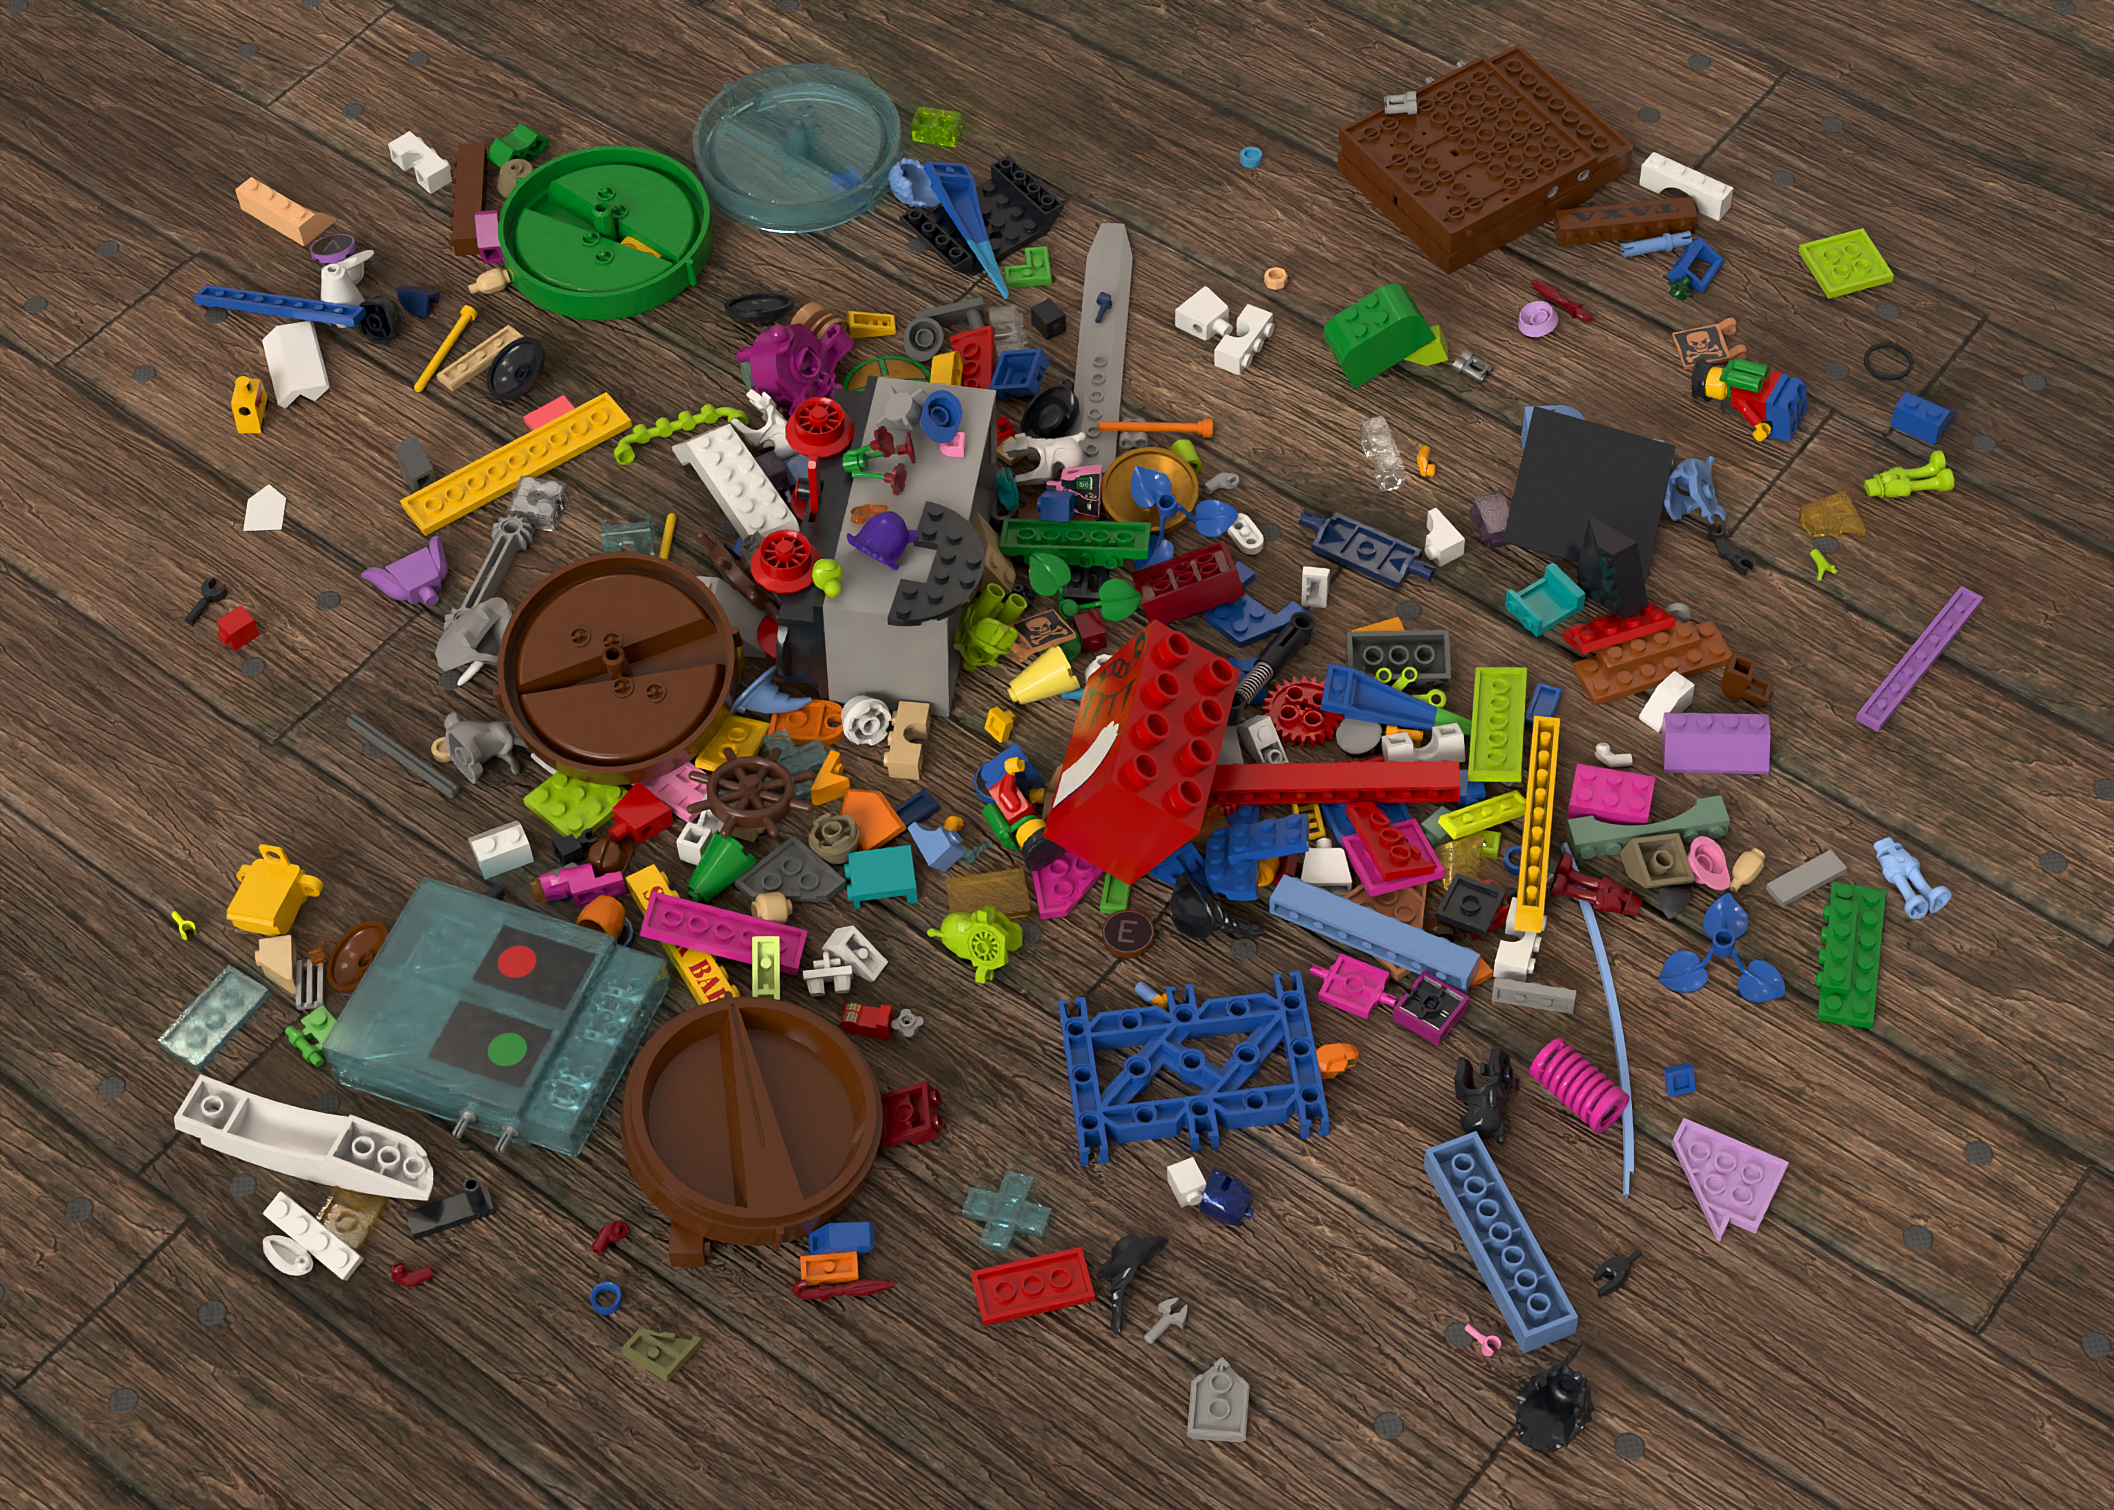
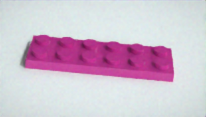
M654 891L651 893L640 932L642 937L752 964V937L779 936L780 972L797 975L807 930Z

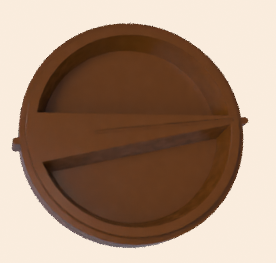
M613 552L593 555L572 562L553 572L538 583L518 605L507 624L500 644L497 662L499 688L493 690V695L500 708L506 709L511 722L527 747L545 764L556 771L577 780L600 785H628L645 782L668 774L689 762L713 740L722 728L730 713L738 688L739 656L737 647H741L743 641L737 627H730L728 618L713 592L699 578L680 565L657 556L637 552Z
M730 991L725 992L724 999L707 1002L679 1014L662 1026L646 1042L630 1070L621 1112L622 1146L628 1166L641 1190L663 1214L680 1226L705 1238L741 1246L772 1245V1249L775 1252L780 1250L781 1243L808 1236L811 1232L831 1223L853 1203L865 1186L872 1171L883 1125L881 1097L874 1074L860 1050L839 1028L825 1018L798 1005L765 997H733Z

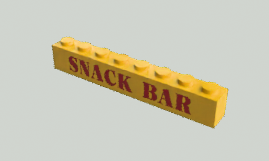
M654 864L626 877L629 893L644 917L652 891L679 898L675 890L671 891L669 889L670 883L666 874L663 871L659 873ZM659 941L698 1005L724 999L726 991H730L733 997H741L736 986L729 985L727 981L729 977L722 965L718 967L716 964V955Z

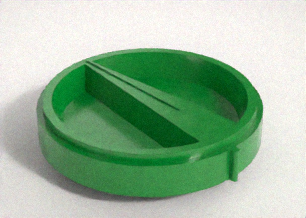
M621 145L598 146L573 151L554 158L530 172L526 177H517V185L502 206L498 222V239L505 269L510 280L533 303L570 318L581 320L622 319L645 313L663 305L681 293L688 285H697L696 277L705 266L713 245V226L709 202L700 181L680 162L645 148ZM629 236L662 255V259L620 243Z

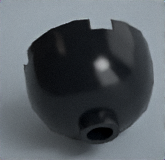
M376 296L363 301L359 305L360 307H365L366 316L357 325L363 335L368 334L369 337L374 338L370 340L371 342L384 344L399 334L404 320L401 309L395 301L388 297Z

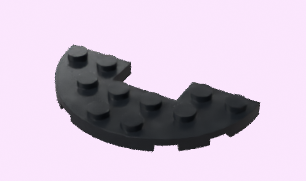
M926 501L916 530L919 532L916 541H914V546L937 551L926 583L900 579L887 618L888 625L920 626L924 621L933 619L940 621L955 614L956 609L965 602L969 603L979 590L985 573L983 543L975 528L954 510Z

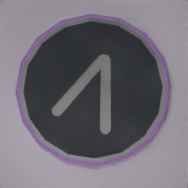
M347 234L325 236L315 241L310 247L313 260L319 259L320 263L342 261L348 253L352 255L356 250L354 237Z

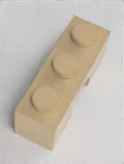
M899 701L898 710L893 711L892 726H894V730L889 731L888 735L890 750L889 752L885 751L884 767H888L889 777L920 779L923 764L922 744L910 743L909 741L917 738H928L931 723L930 703Z

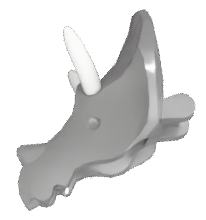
M498 597L482 602L469 609L453 622L439 639L435 655L438 666L443 671H448L474 661L460 677L457 683L458 686L471 679L485 663L497 665L502 637L512 616L509 604L503 598Z

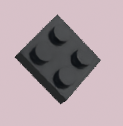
M1456 873L1435 913V919L1486 937L1505 899L1506 891Z

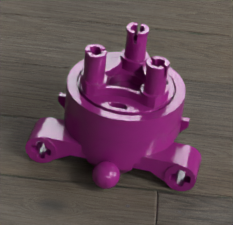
M801 323L790 325L776 324L762 331L756 338L753 347L739 348L740 352H737V359L741 363L750 362L751 375L755 384L751 389L760 396H763L762 393L765 392L779 407L791 406L789 410V416L791 417L797 406L804 400L812 397H825L826 395L828 398L833 399L835 388L844 389L842 384L834 382L836 378L834 369L838 361L851 350L854 340L838 324L828 327L821 341H819L810 327L807 328Z

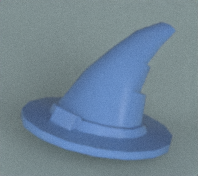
M776 664L762 674L735 700L729 716L737 711L744 713L745 709L764 714L797 711L811 703L812 698H789L788 694L780 692V687L772 682V678L778 672Z

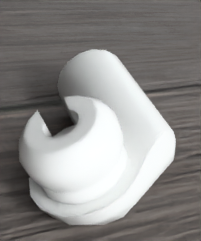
M1607 743L1596 745V759L1610 768L1632 766L1631 753L1614 754L1610 751V746Z

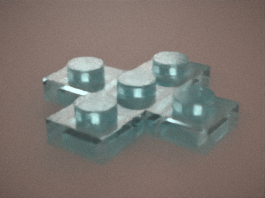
M787 729L763 737L768 753L774 747L780 748L781 755L776 762L786 767L792 775L806 770L813 771L821 768L828 756L820 739L795 748ZM766 777L763 783L772 781L773 779ZM811 780L795 784L797 800L811 795L810 789L813 785Z
M1006 1171L998 1194L974 1187L970 1188L962 1209V1215L987 1222L980 1239V1247L1007 1254L1016 1230L1043 1237L1052 1213L1049 1207L1027 1202L1034 1183L1033 1177Z

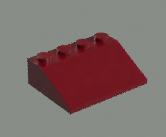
M1224 540L1131 573L1137 592L1140 593L1141 603L1149 624L1156 619L1167 626L1175 620L1188 619L1197 612L1212 610L1217 605L1225 602H1235L1240 597L1246 595L1237 568Z

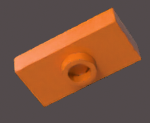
M857 1251L800 1256L801 1280L806 1279L807 1286H817L819 1282L828 1285L850 1283L859 1280Z

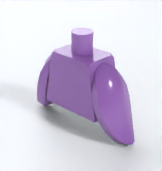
M443 536L432 537L429 550L425 547L386 566L385 570L374 567L368 568L361 574V577L395 600H407L410 604H416L423 600L427 606H433L439 601L437 593L441 592V583L446 579L448 573L447 559L443 550Z

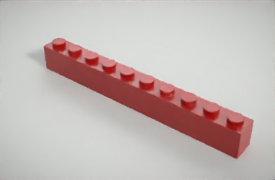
M1365 761L1362 763L1311 762L1296 764L1234 763L1230 765H1217L1206 806L1349 804L1372 801L1373 803L1459 802V761Z

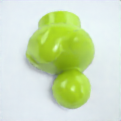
M833 559L818 560L812 570L813 582L819 589L824 590L828 598L833 599L840 595L842 591L840 584L843 578L842 565Z

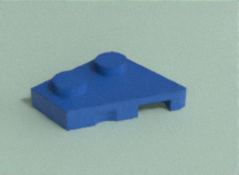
M1191 842L1173 852L1149 871L1151 876L1172 886L1175 885L1179 875L1185 872L1208 891L1210 890L1205 876V861Z

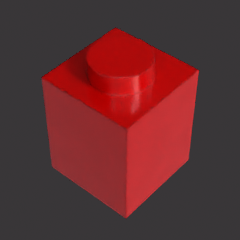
M242 606L216 621L219 629L217 632L219 639L224 645L229 644L234 651L260 635L255 620Z

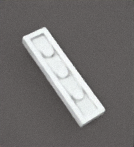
M281 1191L263 1212L267 1218L342 1280L347 1281L364 1260L355 1250Z

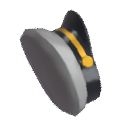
M1345 718L1340 723V727L1337 728V744L1346 755L1352 758L1366 757L1374 753L1381 743V724Z

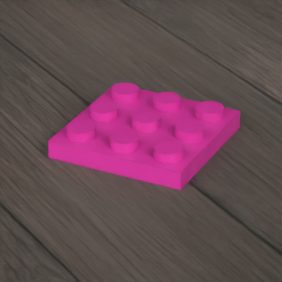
M1415 818L1391 824V826L1396 830H1400L1406 836L1405 841L1411 847L1416 846L1422 852L1421 857L1425 861L1430 860L1435 865L1433 874L1384 881L1358 834L1341 838V846L1369 897L1445 878V869Z

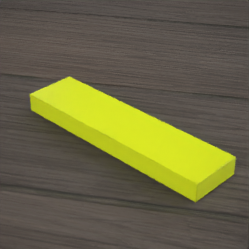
M1517 790L1441 815L1438 823L1455 840L1523 816L1526 799Z

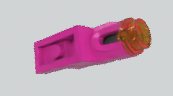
M572 862L556 870L554 869L539 875L536 881L530 882L536 902L542 901L545 903L573 896L576 908L588 905L600 895L616 897L627 894L621 871L607 873L595 878L591 863L578 866Z

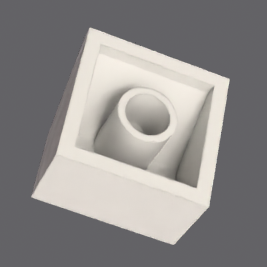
M517 820L468 838L484 879L534 862L527 837Z

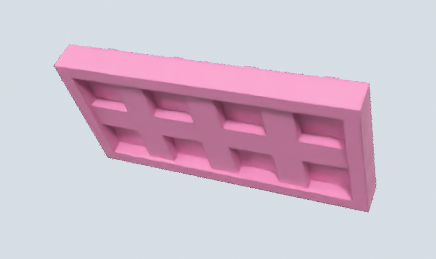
M687 762L678 769L661 777L640 782L670 807L674 814L686 822H692L701 814V812L695 814L687 812L689 804L702 800L706 794L707 787L705 784L689 779L688 775L691 771L705 773L701 769L696 768L692 763Z

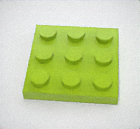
M1863 228L1799 245V254L1828 299L1893 282L1894 274Z
M557 771L523 798L530 810L563 837L573 834L577 839L585 829L591 828L593 834L613 817V807L628 791L621 785L588 783Z

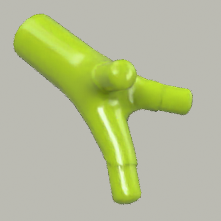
M1818 549L1811 551L1810 556L1818 566V581L1822 580L1826 570L1833 574L1838 572L1835 566L1829 564Z

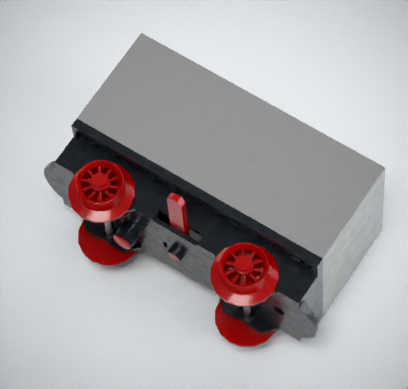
M868 375L864 392L835 388L833 399L826 397L806 399L797 406L794 414L789 418L785 426V438L790 447L800 455L809 458L808 478H798L796 487L791 495V509L796 518L802 521L800 531L779 530L770 533L763 539L760 547L756 549L751 558V574L756 583L766 590L774 592L782 600L781 607L778 609V622H775L769 614L766 615L757 628V641L762 651L777 663V671L779 676L783 677V681L818 685L819 700L846 704L850 699L864 695L884 702L889 710H898L899 701L930 703L931 715L949 717L962 658L961 652L953 647V639L958 619L966 607L973 605L974 597L969 603L965 602L957 608L955 614L940 621H937V619L924 621L920 626L888 625L887 618L900 579L926 583L937 550L914 546V542L909 543L904 553L895 560V563L899 564L898 570H892L888 565L873 559L860 550L858 551L855 546L849 544L847 534L851 533L852 536H856L871 517L886 511H893L899 514L904 519L907 529L916 531L926 501L954 510L970 524H972L974 514L979 513L989 524L991 519L990 509L997 488L996 390ZM889 386H892L897 393L906 392L910 395L921 388L927 394V398L931 393L938 390L951 392L958 398L963 410L957 432H965L964 457H950L942 454L939 442L933 441L925 434L919 421L911 431L902 428L887 429V432H890L893 436L895 448L897 445L905 444L906 433L910 432L916 457L914 464H912L907 454L899 456L898 454H892L888 458L882 456L868 459V467L863 470L879 474L893 473L894 467L898 466L899 463H903L907 472L904 491L900 492L899 495H894L890 483H886L884 480L867 477L853 478L852 472L847 473L845 471L843 454L847 453V450L858 449L876 440L874 431L879 427L875 424V421L884 415L885 405L891 398L887 389ZM869 450V451H866V452H864V453L868 454V453L878 452L879 450H876V451ZM820 559H833L841 564L843 568V578L840 583L842 591L840 595L833 599L828 598L824 590L819 589L813 582L812 570L814 564Z

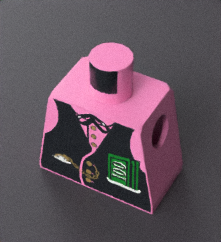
M1102 465L1065 468L1062 471L1061 481H1047L1046 490L1075 492V512L1099 517L1101 509Z

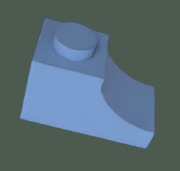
M915 821L908 827L926 862L932 868L946 872L966 853L961 843L963 841L961 836L954 830L949 831L939 827L937 830L932 831L930 827Z

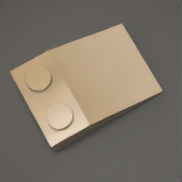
M975 513L971 525L979 534L985 551V573L979 592L982 594L988 584L994 583L1004 590L1005 595L1012 593L1016 577L1009 555H1003L999 550L1001 537L979 513Z

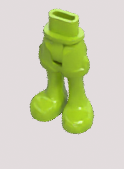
M1941 450L1932 452L1927 465L1914 469H1903L1901 466L1891 468L1879 475L1875 474L1873 479L1864 480V487L1869 497L1877 495L1880 498H1884V496L1892 498L1910 496L1913 491H1951L1954 488V477L1951 469H1946L1944 453Z

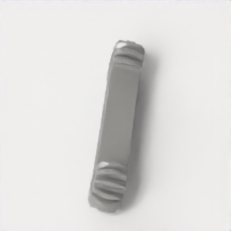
M508 513L507 518L499 517V523L493 524L491 536L494 544L461 608L458 610L452 608L451 614L445 615V631L469 609L494 597L517 551L520 549L526 551L527 545L532 544L534 532L527 517L521 518L519 513L512 517Z

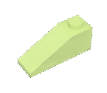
M779 936L752 937V997L780 1000Z

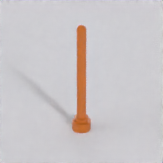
M1202 418V421H1197V423L1101 421L1097 424V428L1100 431L1197 433L1202 438H1212L1213 421L1211 418Z

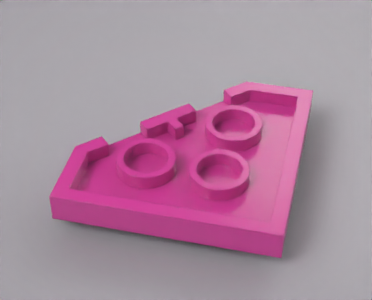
M1066 849L1052 864L1041 870L1032 871L1040 920L1067 916L1105 871Z

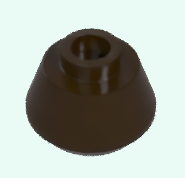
M1435 915L1429 917L1422 926L1425 932L1437 937L1446 938L1451 943L1454 942L1457 936V932L1452 925L1435 919Z

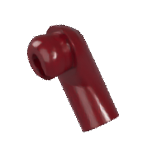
M623 1221L604 1225L592 1244L591 1251L597 1255H603L609 1243L622 1240L627 1236L629 1226Z
M397 1262L390 1268L391 1278L396 1283L407 1287H414L434 1278L429 1265L411 1271L406 1269L403 1263Z

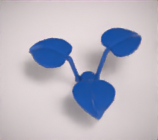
M1136 466L1131 479V493L1135 503L1144 509L1152 508L1157 503L1158 511L1161 515L1159 537L1154 534L1150 536L1148 559L1134 560L1138 571L1173 558V544L1168 540H1163L1166 518H1173L1179 510L1191 520L1197 521V531L1208 538L1219 537L1227 532L1238 518V512L1224 502L1205 500L1197 504L1195 508L1196 516L1183 508L1182 504H1177L1175 496L1170 493L1171 482L1165 474Z
M1726 893L1717 899L1704 916V931L1707 936L1713 938L1712 948L1709 949L1704 961L1700 963L1699 957L1693 952L1678 951L1666 960L1658 977L1659 982L1670 990L1692 993L1700 990L1708 982V973L1703 968L1707 966L1714 954L1721 958L1732 955L1740 972L1743 973L1737 981V988L1743 998L1750 1002L1763 1003L1785 995L1784 981L1774 966L1763 960H1754L1750 962L1747 970L1743 967L1738 951L1734 949L1735 939L1742 937L1746 933L1749 921L1745 911L1730 893Z

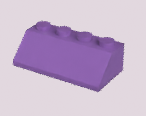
M1664 713L1661 728L1664 773L1769 774V714Z

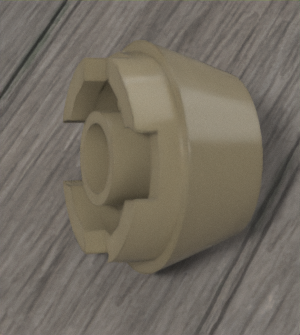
M513 159L501 167L497 181V190L505 201L517 185L516 178H524L535 170L528 161Z
M832 812L818 817L813 822L814 827L811 833H809V845L826 863L841 864L849 860L848 853L857 852L860 830L850 815L845 813V816H833Z

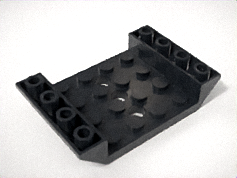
M1009 155L990 165L991 179L976 187L984 225L988 226L986 227V232L996 263L1045 236L1064 208V204ZM917 206L899 216V220L954 271L975 276L985 270L943 206L929 214H925Z

